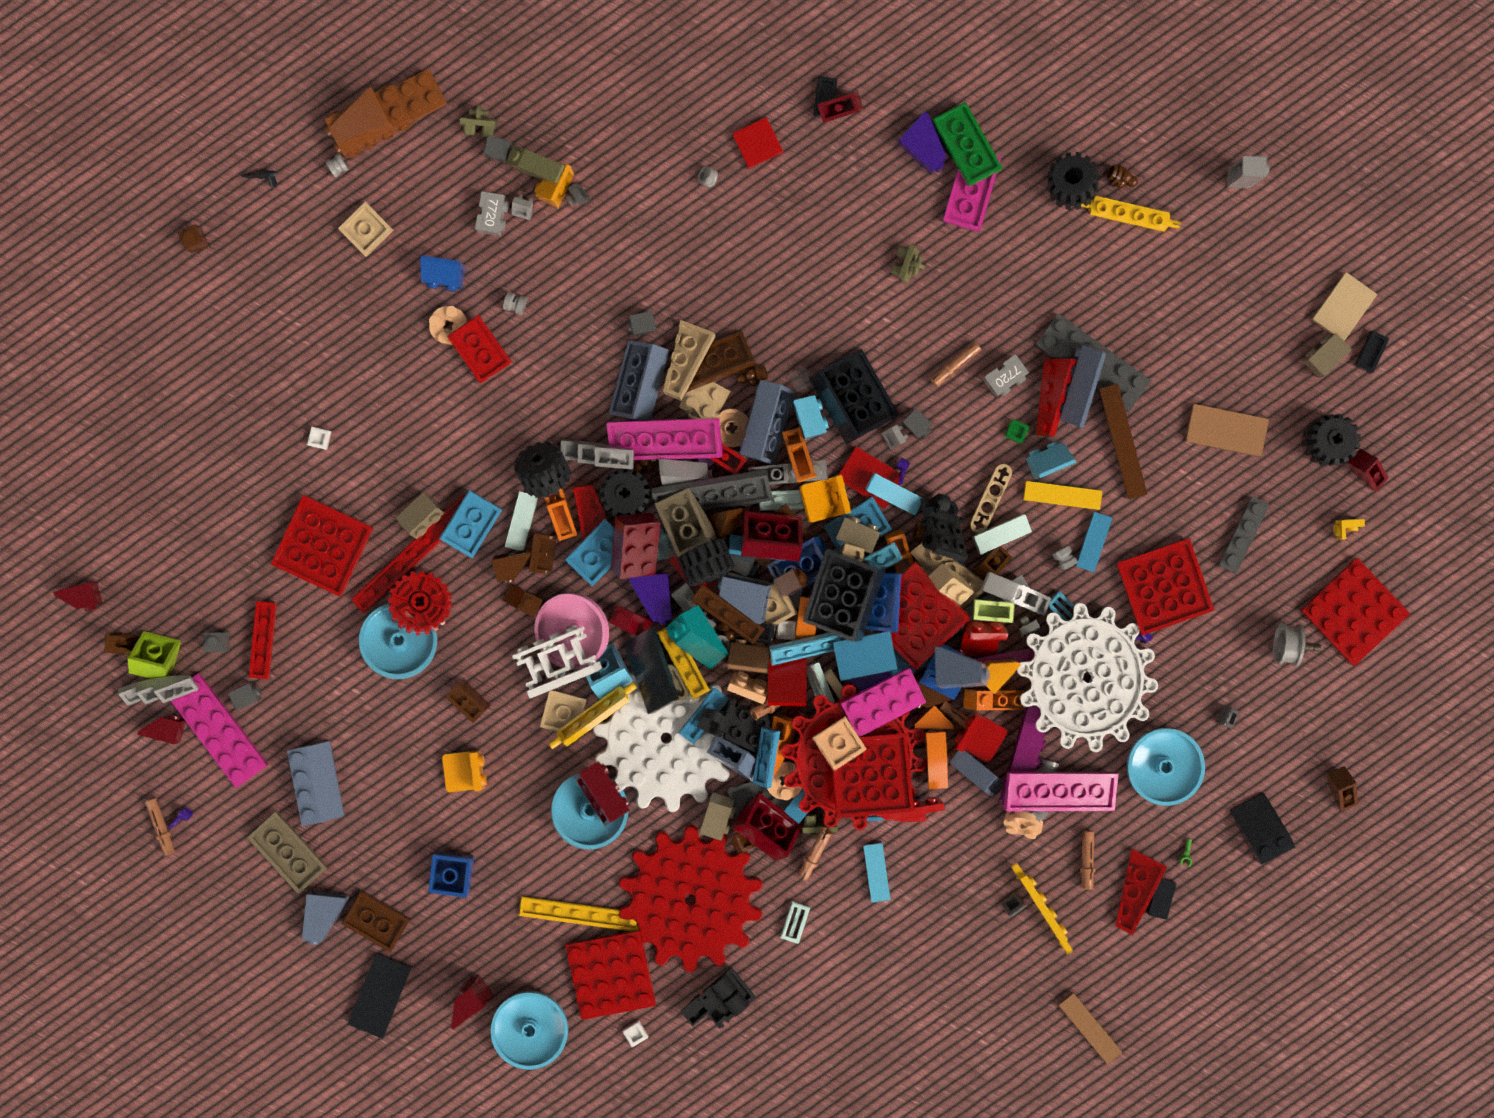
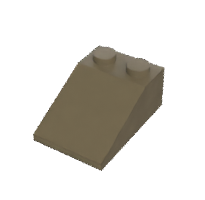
M690 488L655 504L678 557L692 548L717 539L709 519Z

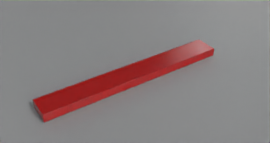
M461 495L444 511L440 520L432 524L424 535L417 539L415 538L351 599L363 613H366L395 586L394 583L402 579L401 576L411 571L442 541L439 537L464 499V495Z

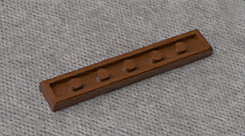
M1116 383L1099 388L1128 499L1148 495L1119 385Z

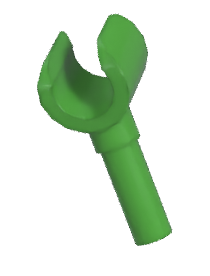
M1187 839L1184 854L1179 857L1181 866L1185 859H1188V867L1192 865V860L1189 857L1192 842L1190 839Z

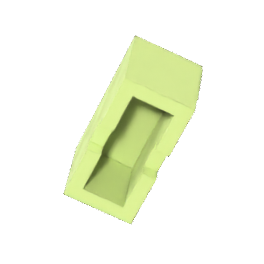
M973 599L971 619L1013 623L1014 603Z

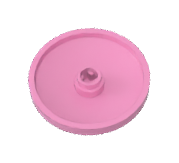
M563 593L548 600L539 610L535 620L536 641L544 639L546 642L550 640L549 636L560 632L563 635L567 633L565 629L575 625L577 628L584 626L585 630L583 632L587 637L579 642L586 658L595 655V660L597 661L604 653L609 640L608 622L599 605L589 597L579 593ZM574 634L556 643L559 645L565 642L568 651L573 650L570 640L577 636ZM559 650L547 654L550 662L561 668L566 667ZM577 656L571 658L575 667L570 670L589 666L588 663L580 665Z

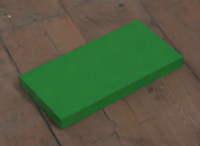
M966 102L932 119V124L968 187L1003 169Z

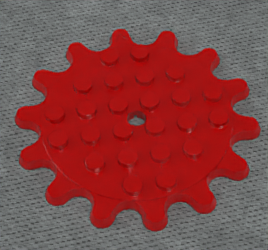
M849 684L843 687L842 697L837 703L828 701L824 695H817L813 700L816 708L815 716L810 719L796 716L792 720L793 728L800 734L798 742L786 744L781 749L782 756L794 760L796 764L795 770L784 777V784L789 788L802 787L805 795L799 802L800 810L807 813L815 807L823 808L825 811L824 824L828 828L835 827L840 819L836 818L832 768L812 738L843 717L847 718L840 702L857 694L856 688ZM910 711L861 736L907 733L910 772H921L927 767V762L924 758L913 754L914 745L921 742L925 737L924 731L920 728L907 729L904 725V720ZM912 786V792H913V798H914V797L916 796V789H915V787ZM868 816L850 817L856 830L861 831L866 828Z
M695 825L686 826L684 836L679 841L672 840L667 832L659 831L655 836L657 850L654 853L648 854L641 849H637L632 853V860L637 864L639 870L635 876H623L619 880V887L622 890L628 891L632 899L628 905H624L619 909L618 915L623 920L633 919L637 922L639 930L641 929L643 943H652L656 947L654 962L659 966L665 965L672 956L680 957L683 962V969L689 973L696 970L697 961L702 956L709 957L714 965L722 966L726 962L724 954L726 945L735 944L740 948L747 947L749 937L744 933L743 925L747 921H759L763 915L762 910L751 905L749 900L752 893L762 889L763 882L758 877L748 878L743 872L744 866L750 861V854L747 851L734 855L727 853L725 850L726 834H723L722 840L712 838L710 841H702L699 838L698 828ZM688 894H692L696 897V901L693 904H688L685 901V897Z

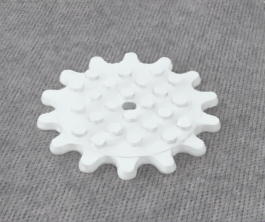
M1078 603L1073 608V617L1070 621L1062 620L1057 613H1050L1046 618L1049 626L1048 635L1041 637L1037 634H1030L1026 638L1027 645L1034 651V658L1030 662H1021V666L1017 669L1020 676L1027 677L1031 681L1030 690L1021 695L1020 702L1026 707L1036 705L1040 708L1041 715L1036 722V729L1039 732H1047L1052 727L1059 728L1061 731L1060 744L1066 749L1073 747L1075 740L1079 737H1084L1087 740L1089 749L1093 752H1099L1102 749L1103 737L1106 734H1113L1119 742H1126L1129 739V731L1126 727L1127 721L1130 718L1145 721L1149 717L1148 709L1141 703L1142 695L1147 692L1153 693L1158 689L1157 681L1153 678H1148L1144 674L1145 665L1154 660V652L1151 649L1139 650L1136 648L1134 640L1140 631L1138 625L1130 623L1123 629L1118 628L1114 623L1116 613L1111 607H1105L1098 618H1091L1086 605ZM1086 672L1091 675V680L1088 683L1082 680Z
M630 673L637 689L628 694L629 702L612 713L609 721L600 722L593 727V733L596 736L605 738L607 741V748L596 755V762L599 761L600 764L603 763L605 766L612 765L616 768L617 775L613 780L619 787L618 792H621L626 787H634L637 791L636 804L640 808L648 807L654 797H661L665 801L666 809L670 812H675L679 809L680 798L684 794H691L697 802H705L708 798V793L705 789L706 781L714 778L724 782L729 778V771L720 761L707 753L715 739V735L704 731L693 745L679 734V731L714 687L722 692L720 686L717 684L710 685L708 687L710 689L709 692L694 700L688 691V696L685 700L679 703L674 702L653 714H648L635 675ZM665 732L670 733L672 736L671 742L667 744L661 741V735Z

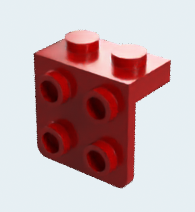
M967 621L964 624L959 652L966 656L996 655L999 640H1007L1008 632L1004 624L998 621Z
M975 711L972 716L970 715L964 724L966 727L963 732H959L956 736V749L961 752L966 750L983 761L990 762L1007 735V730Z

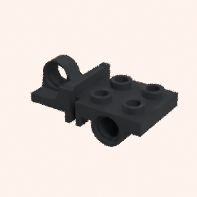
M938 493L932 499L921 498L920 501L924 513L921 523H924L922 527L927 529L922 538L923 547L932 550L934 554L964 562L968 555L961 527H958L963 522V518L947 513L951 503L950 497Z
M734 699L728 700L723 714L712 709H704L697 728L713 734L715 737H722V739L731 742L733 745L755 754L758 752L761 727L770 728L773 718L767 715L754 720L750 715L751 708L740 703L735 706L736 700Z
M730 967L702 991L705 995L703 998L697 994L680 1012L692 1027L708 1014L720 1029L724 1027L723 1020L729 1023V1020L741 1014L756 996L733 967Z

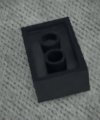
M1265 793L1230 809L1254 860L1262 865L1296 848L1286 827Z

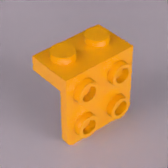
M842 475L800 486V493L809 523L851 513Z
M480 750L443 755L442 760L447 792L474 790L475 792L482 791L485 788L487 778L486 774H483L482 767L485 765Z

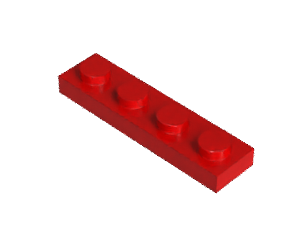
M256 601L249 678L270 679L277 603Z

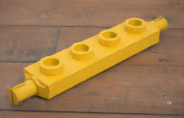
M1096 196L1094 200L1091 199L1088 206L1081 204V207L1089 208V215L1165 232L1168 227L1179 229L1180 226L1174 224L1181 225V221L1170 219L1169 212Z
M631 682L624 688L621 686L616 687L557 731V737L548 743L552 749L561 743L569 746L629 702L628 694L637 689L636 685Z
M1014 863L1011 868L1015 872L1016 878L1020 879L1059 940V945L1062 946L1066 954L1071 953L1073 949L1065 936L1068 933L1062 923L1058 925L1055 920L1057 917L1052 907L1047 908L1044 902L1047 899L1041 891L1037 892L1034 886L1037 884L1031 875L1027 876L1018 863Z

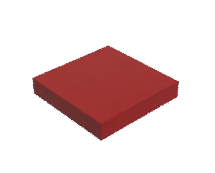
M767 117L732 133L748 169L783 153V149Z

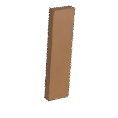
M1073 992L1058 1003L1107 1064L1122 1053Z

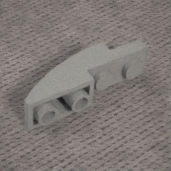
M826 460L811 461L816 477L801 482L827 480ZM791 464L748 468L749 472L767 470L770 485L797 483Z
M987 572L981 590L1043 616H1045L1051 601L1050 597L991 572Z

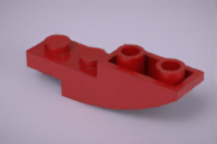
M927 797L923 801L913 800L914 812L876 816L899 822L927 821L926 813L945 811L944 803L939 798Z

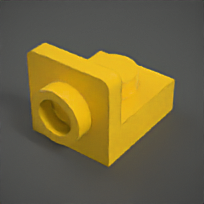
M1365 519L1335 520L1333 533L1336 539H1346V531H1358V527H1365Z

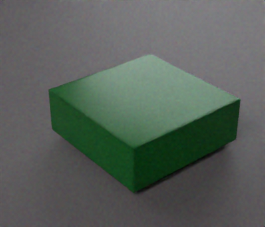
M1011 419L1004 437L1022 444L1030 426Z

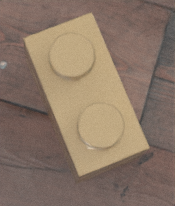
M943 563L928 576L941 593L956 601L959 605L974 593L962 576Z

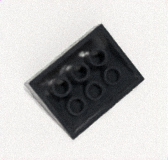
M862 349L819 370L809 378L846 445L899 416Z
M827 548L803 622L852 642L863 640L886 567Z

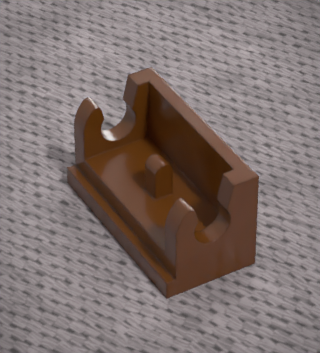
M534 533L529 572L552 574L557 536Z
M123 632L106 633L104 653L130 654L135 645L130 646L128 640L130 638L137 639L138 637L133 634H123Z
M464 679L446 695V698L472 723L479 719L491 706Z

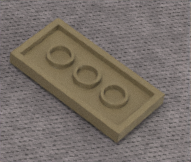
M278 811L273 813L247 837L298 894L328 868Z

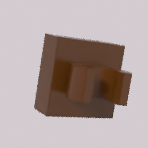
M739 833L731 836L733 848L737 849L739 854L755 847V845Z

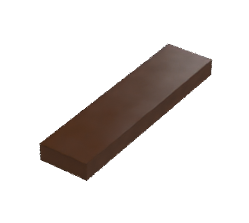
M701 584L691 601L752 644H755L765 629L703 584Z

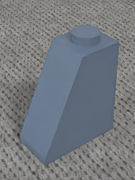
M725 575L719 580V596L755 623L761 624L765 621L772 584L732 575Z
M935 647L937 687L946 689L987 685L990 673L986 665L946 649Z
M716 736L707 753L735 773L753 782L756 759L747 751Z
M956 750L951 755L949 763L990 796H993L1004 783V781L965 750L964 752Z
M310 891L306 896L302 940L307 941L308 944H319V942H322L344 908L349 895Z

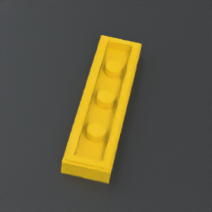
M1025 481L1023 497L1025 501L1100 510L1102 491Z
M666 627L658 631L657 634L692 699L694 700L709 692L710 689L692 656L674 643L668 636Z

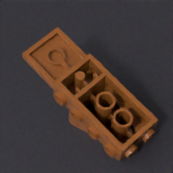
M429 68L395 86L393 84L384 85L377 93L370 87L355 102L346 105V109L330 113L328 118L324 119L327 123L325 129L330 137H334L336 141L334 147L339 154L342 153L347 159L355 157L361 151L373 148L377 143L392 138L394 134L409 129L418 119L448 105Z

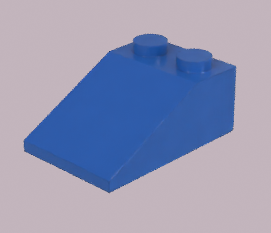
M821 536L814 537L802 544L799 561L775 560L767 565L774 579L797 568H800L806 574L808 586L789 595V597L815 584L827 546Z

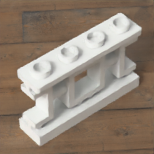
M576 625L565 629L567 633L563 635L558 632L549 636L550 640L546 642L544 639L534 642V646L528 648L526 645L517 649L518 653L512 656L513 659H517V666L526 663L533 679L525 683L526 687L530 689L527 691L529 698L602 669L600 662H596L595 655L586 658L579 642L587 637L583 632L585 630L584 626L577 628ZM576 634L577 637L570 640L573 650L568 651L565 642L557 645V641ZM544 649V651L537 654L541 663L535 664L532 656L524 657V655L535 650ZM559 650L566 667L554 671L547 654ZM576 656L580 665L589 664V666L569 673L568 671L575 667L571 658ZM544 670L547 678L556 677L554 680L539 686L536 685V683L542 681L539 671Z

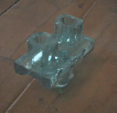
M664 524L660 525L658 561L676 557L677 555Z

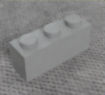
M1241 157L1228 168L1227 188H1251L1264 179L1269 173L1267 157Z

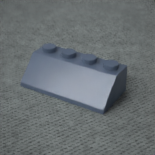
M628 340L609 410L610 415L629 420H651L668 359V349L650 343Z
M1082 344L1081 348L1077 347L1074 356L1077 362L1075 366H1072L1070 372L1072 379L1065 389L1064 394L1067 396L1064 404L1062 403L1060 407L1062 412L1060 420L1084 428L1105 360L1106 351L1104 349Z
M760 380L756 388L755 401L750 409L751 416L745 427V437L740 445V455L767 464H776L783 439L782 432H785L795 391L781 384Z
M330 741L287 750L301 825L321 823L345 816Z

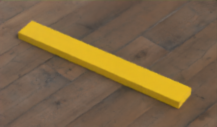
M521 896L519 916L626 931L639 930L635 920H623L619 917V909Z

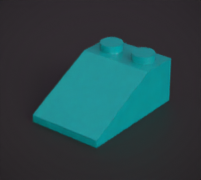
M699 605L682 613L666 627L668 636L678 647L709 669L729 655Z

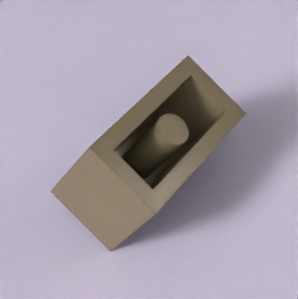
M1337 333L1325 335L1319 341L1321 344L1316 349L1313 347L1305 355L1307 358L1303 363L1318 378L1324 377L1352 350Z
M423 492L396 517V520L408 534L417 539L424 535L432 524L438 522L444 512L429 495Z
M851 515L849 518L845 517L836 539L844 543L863 547L865 552L872 554L881 533L877 531L878 527L867 523V526L860 524V519Z
M712 793L699 834L722 840L723 834L727 835L730 828V823H727L728 819H733L736 810L733 807L735 799Z

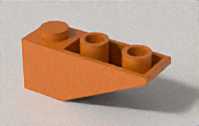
M964 689L963 708L971 710H1024L1020 697L1025 691L998 690L994 694L989 689Z

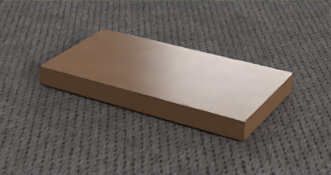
M1192 404L1185 442L1262 457L1269 419Z

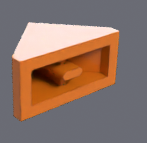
M936 706L929 707L913 722L914 728L953 729L954 727Z

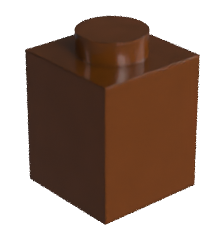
M195 224L177 232L185 250L190 253H195L210 246L202 228Z
M800 568L793 569L774 579L782 597L789 596L808 586L807 576Z

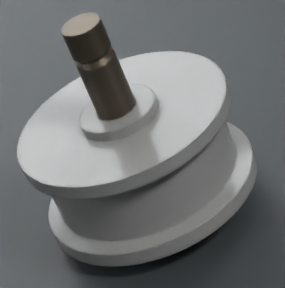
M1285 622L1278 624L1273 643V657L1276 664L1281 665L1283 662L1291 663L1292 666H1299L1303 659L1304 650H1321V644L1305 642V629L1302 624H1296L1295 626H1287Z

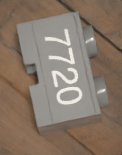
M481 191L479 207H481L482 214L477 215L475 230L478 233L501 236V231L504 232L506 220L503 219L504 213L508 212L509 201H507L505 195Z
M1016 354L1001 364L1002 369L1000 371L996 368L982 378L995 397L998 395L1005 396L1011 391L1009 387L1015 383L1018 386L1027 379L1025 375L1029 372Z

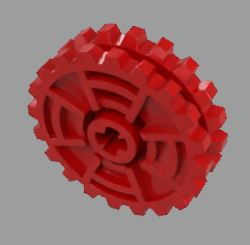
M414 571L410 572L408 577L406 575L401 576L402 581L394 583L395 589L391 588L390 596L392 597H388V604L390 605L388 608L390 614H393V622H398V627L401 630L406 628V633L409 634L413 631L418 636H420L421 632L428 635L432 629L436 632L439 625L443 626L446 623L445 618H449V609H452V602L449 601L451 600V594L447 592L448 586L442 584L440 577L435 579L433 573L425 575L424 571H420L419 574H416ZM419 600L421 602L423 600L424 605L422 607L419 605L418 607L416 601Z

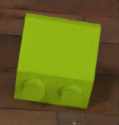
M143 631L128 657L129 673L149 679L170 676L174 670L181 641Z

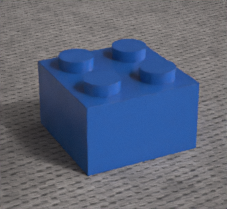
M436 851L432 857L428 893L467 898L470 894L475 856Z

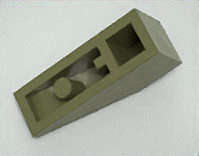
M513 146L506 161V164L523 174L556 184L565 168L563 164L517 146Z

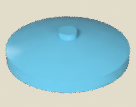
M383 605L374 610L361 627L359 634L361 655L369 668L383 677L390 679L413 677L422 672L432 661L437 649V632L432 629L430 634L426 635L424 632H421L420 636L416 635L413 631L411 634L406 633V628L401 630L398 627V622H393V614H390L388 608L390 605Z
M1159 728L1145 733L1133 744L1127 758V774L1134 790L1147 801L1163 806L1176 805L1192 797L1201 786L1205 775V760L1199 745L1189 735L1176 729Z
M578 774L573 775L561 784L553 797L551 804L553 825L560 837L574 847L587 850L602 848L613 842L621 834L627 822L628 812L605 827L574 779ZM623 790L619 792L621 797L624 796L626 798Z
M523 991L507 998L497 1009L491 1023V1039L495 1050L504 1061L520 1069H538L552 1063L561 1054L568 1038V1021L564 1010L552 997L537 991Z

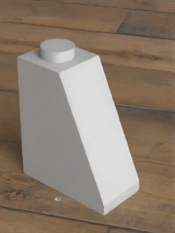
M659 459L660 477L663 486L713 478L712 470H708L707 463Z

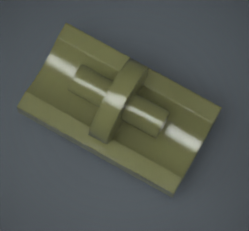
M478 104L477 109H470V115H476V117L463 116V118H460V124H463L465 135H475L477 125L482 126V136L488 137V135L493 136L495 127L498 125V119L482 118V116H489L490 111L483 110V105Z
M911 244L909 247L900 246L897 256L905 259L903 265L895 263L891 270L893 275L899 277L905 283H909L911 275L917 276L919 270L925 271L926 268L921 264L923 258L918 256L920 251L916 249V246Z
M807 813L804 822H802L803 833H810L811 838H817L821 828L827 827L824 824L825 813H823V821H816V813ZM837 825L832 828L827 827L824 835L827 834L829 829L832 832H838Z

